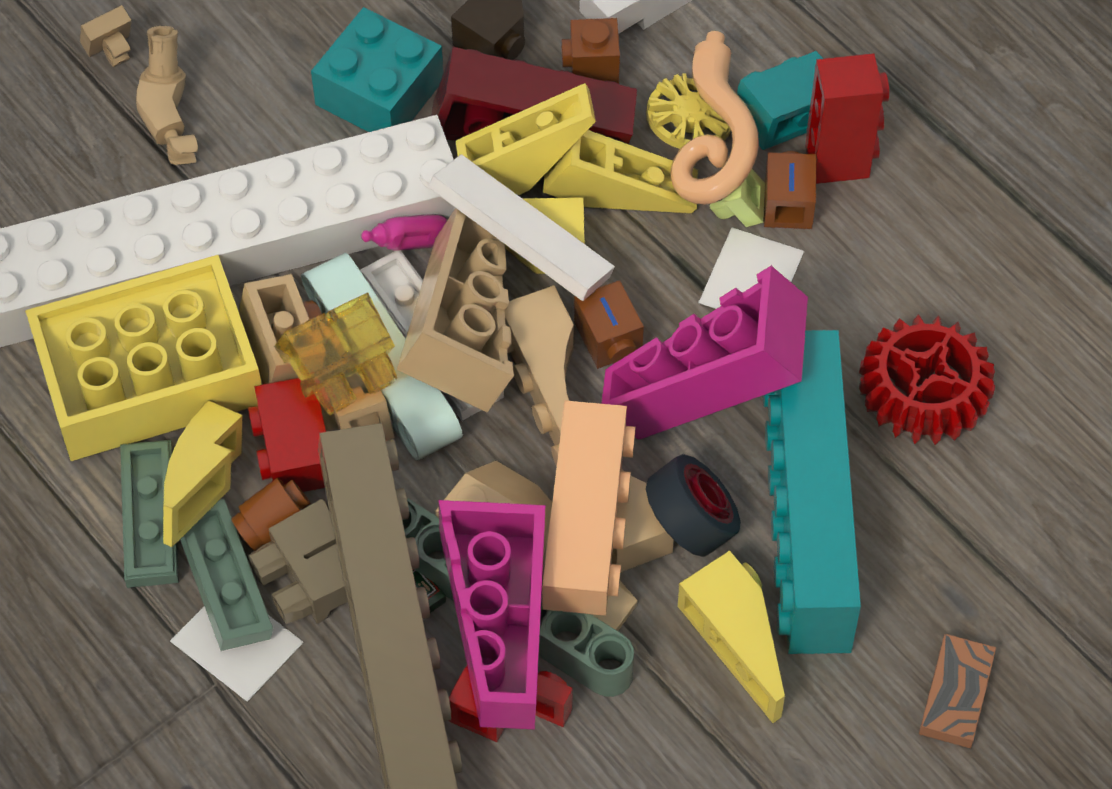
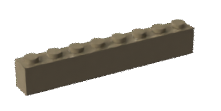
M382 423L322 432L319 434L318 455L384 789H458L455 773L462 772L461 756L457 741L447 740L444 721L451 720L450 703L446 689L437 690L433 670L440 669V656L435 637L426 638L423 619L430 618L429 603L425 587L416 588L412 569L419 568V555L415 538L405 537L402 520L409 519V508L405 489H395L392 471L399 470L394 439L385 440Z

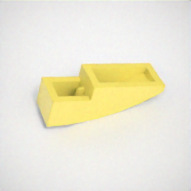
M208 400L190 420L179 437L170 457L164 481V544L173 547L230 490L231 463L242 453L243 415Z

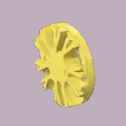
M682 73V76L676 74L673 80L670 81L665 78L662 83L659 82L656 89L649 97L646 117L650 128L662 141L680 149L690 141L689 139H684L685 132L693 133L692 139L704 135L702 130L705 127L709 128L716 134L714 136L719 137L723 141L727 139L731 132L730 127L701 98L699 92L689 90H697L693 79L687 78L686 73ZM664 95L671 101L662 100L660 98ZM672 122L676 129L673 133H670L663 125Z

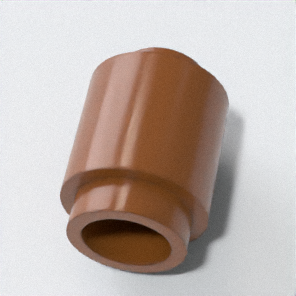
M277 477L239 505L240 512L233 516L231 521L247 544L256 551L271 541L268 530L270 527L301 511L311 503L293 479L284 484Z

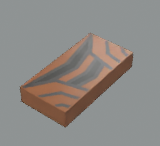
M944 634L919 731L920 735L971 749L996 647Z

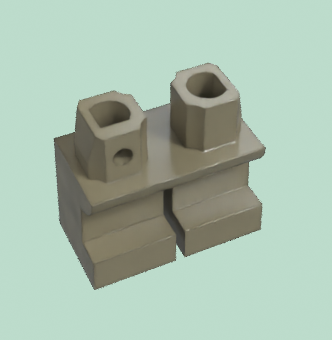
M323 499L270 527L268 530L271 541L248 555L251 568L263 586L285 574L290 579L291 584L271 594L276 610L285 624L297 621L310 614L316 624L327 618L330 610L348 602L330 510Z

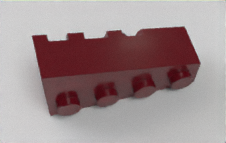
M452 47L433 101L431 116H438L446 140L456 141L586 83L590 91L596 120L588 130L629 144L633 135L637 89L623 86L613 81H601L575 75L569 71H557L535 66L521 60H509L487 55L473 49L465 50Z

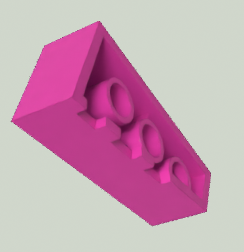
M772 265L756 274L758 283L744 292L734 288L719 298L721 306L701 319L696 314L691 315L679 323V327L666 341L662 342L656 337L605 370L601 404L627 406L626 426L636 427L635 438L640 440L801 382L808 296Z
M438 500L439 531L480 727L535 730L546 505Z

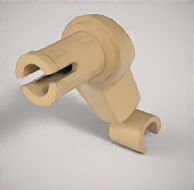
M170 26L152 27L147 31L149 66L140 76L136 97L137 111L157 144H167V155L171 164L196 163L194 152L198 151L195 135L182 136L184 124L177 110L185 88L186 74L178 66L177 61L178 30H174Z

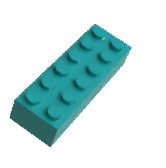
M839 330L805 331L802 381L762 396L763 407H768L769 421L765 422L766 451H771L772 464L768 466L769 496H774V510L771 511L772 541H777V556L774 557L775 588H780V603H777L778 635H787L788 654L851 653L861 602Z

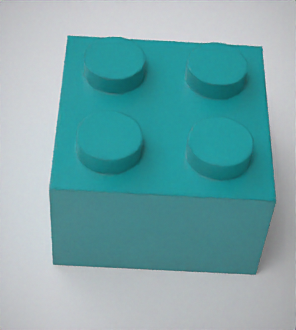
M363 7L311 70L315 105L367 132L410 122L439 87L444 73L442 46Z

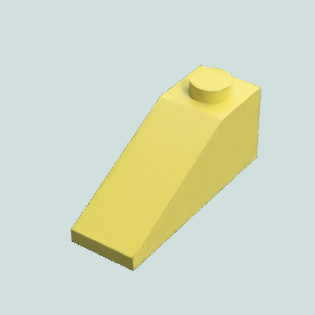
M584 83L456 140L458 156L462 154L517 195L529 191L596 122L589 88Z
M587 130L544 175L543 193L558 198H583L584 207L691 214L697 209V204L681 198L673 187L670 175L673 160ZM693 168L692 176L698 179V170Z
M728 551L679 583L678 608L770 721L775 723L782 717L785 694L763 597L762 583L756 571L748 563L741 564L732 552Z

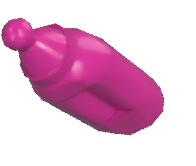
M437 214L394 217L387 219L383 223H378L371 231L364 230L361 234V239L364 242L372 240L378 246L386 247L393 251L433 248L435 238L447 222V219Z

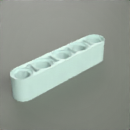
M343 253L302 273L301 280L309 299L318 304L324 323L369 392L380 389L387 402L392 427L415 460H420L462 438L463 434L460 423L441 391L397 370L406 339L352 258L347 253Z

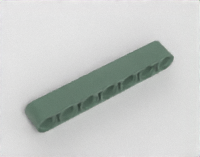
M407 498L409 519H404L402 522L404 526L408 527L404 530L405 537H414L416 541L419 568L414 570L433 581L447 598L454 601L445 558L433 559L428 557L432 552L443 551L439 531V518ZM541 591L538 656L599 695L614 697L624 693L630 687L633 680L634 648L631 641L591 614L543 610ZM563 631H570L578 637L568 642L558 640L554 636ZM605 659H614L622 665L619 668L609 670L600 667L598 663Z

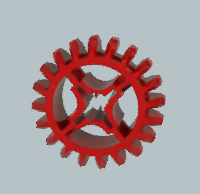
M918 314L913 319L912 326H909L899 318L894 324L893 331L883 327L881 332L878 333L877 341H870V344L866 347L864 360H861L859 374H861L859 383L860 395L866 396L865 406L867 412H877L876 420L878 421V427L893 423L892 432L895 438L905 430L912 433L911 437L914 444L921 439L922 435H929L934 445L941 441L942 433H945L955 441L960 436L962 428L972 431L977 424L978 417L983 418L988 412L989 400L993 398L995 391L993 381L995 374L994 364L987 362L989 357L987 347H976L977 338L975 332L962 336L960 335L961 327L959 322H956L950 328L944 327L939 315L932 321V324H925ZM948 364L951 365L957 372L949 368ZM890 378L896 380L895 385L903 389L906 392L907 396L902 394L894 386Z

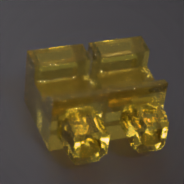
M368 292L329 310L326 315L323 313L285 331L274 346L284 364L290 362L299 377L304 397L307 398L315 394L329 415L348 407L357 399L346 378L358 373L370 395L389 387L397 380L395 369L388 356L395 345Z

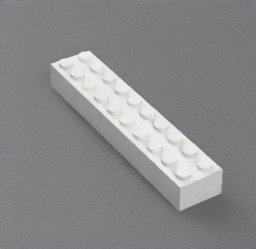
M433 115L0 228V347L34 339L25 310L211 256L219 255L229 286L329 260L343 253L351 254L377 247L378 244L372 240L364 242L361 239V234L364 230L371 231L378 223H383L390 218L437 214L448 220L455 207L428 188L432 176L454 160L438 116Z

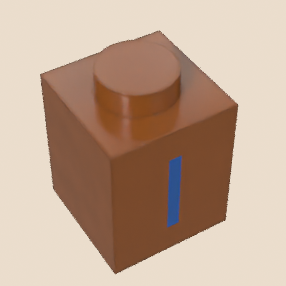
M795 151L782 153L768 152L765 175L764 227L812 229L816 205V154H801Z
M620 280L599 287L584 301L574 296V323L597 369L615 364L643 346L644 326Z

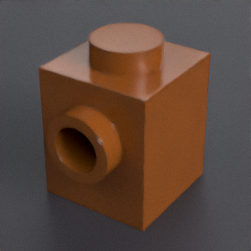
M617 18L570 20V39H561L562 67H571V72L575 75L601 81H613L619 84L620 51Z

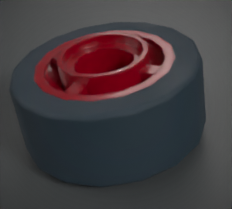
M685 454L679 455L648 478L645 489L648 502L655 517L665 531L691 554L705 557L739 533L741 520L730 493L720 479L695 457Z

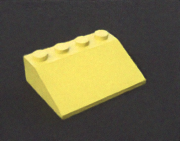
M219 255L25 310L70 461L120 447L121 444H131L184 428L208 400L234 412L258 406L254 386L262 385L259 369Z

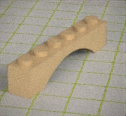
M555 285L509 301V305L505 309V325L511 329V344L507 349V353L511 352L516 363L513 366V372L517 385L523 394L530 392L535 405L532 406V412L536 425L541 434L549 432L554 446H551V452L557 467L565 400L569 401L565 381L567 368L573 353L574 324ZM633 476L630 478L628 503L618 502L617 517L626 518L623 550L613 549L612 564L621 565V572L673 553L674 539L665 531L652 511L645 489L647 483Z

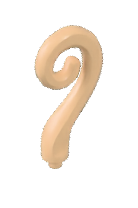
M718 31L708 32L706 41H702L695 46L692 76L701 98L730 127L733 138L732 149L728 158V148L725 141L717 136L708 134L698 136L680 148L671 165V181L680 197L694 204L705 205L715 203L736 190L752 170L759 147L758 130L753 116L744 101L728 83L732 52L724 44V34ZM704 157H708L715 167L722 168L716 174L707 178L696 179L692 176L693 167Z

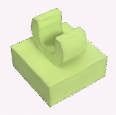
M752 169L744 182L736 190L721 201L711 203L710 209L720 219H727L736 215L746 227L763 223L765 182Z

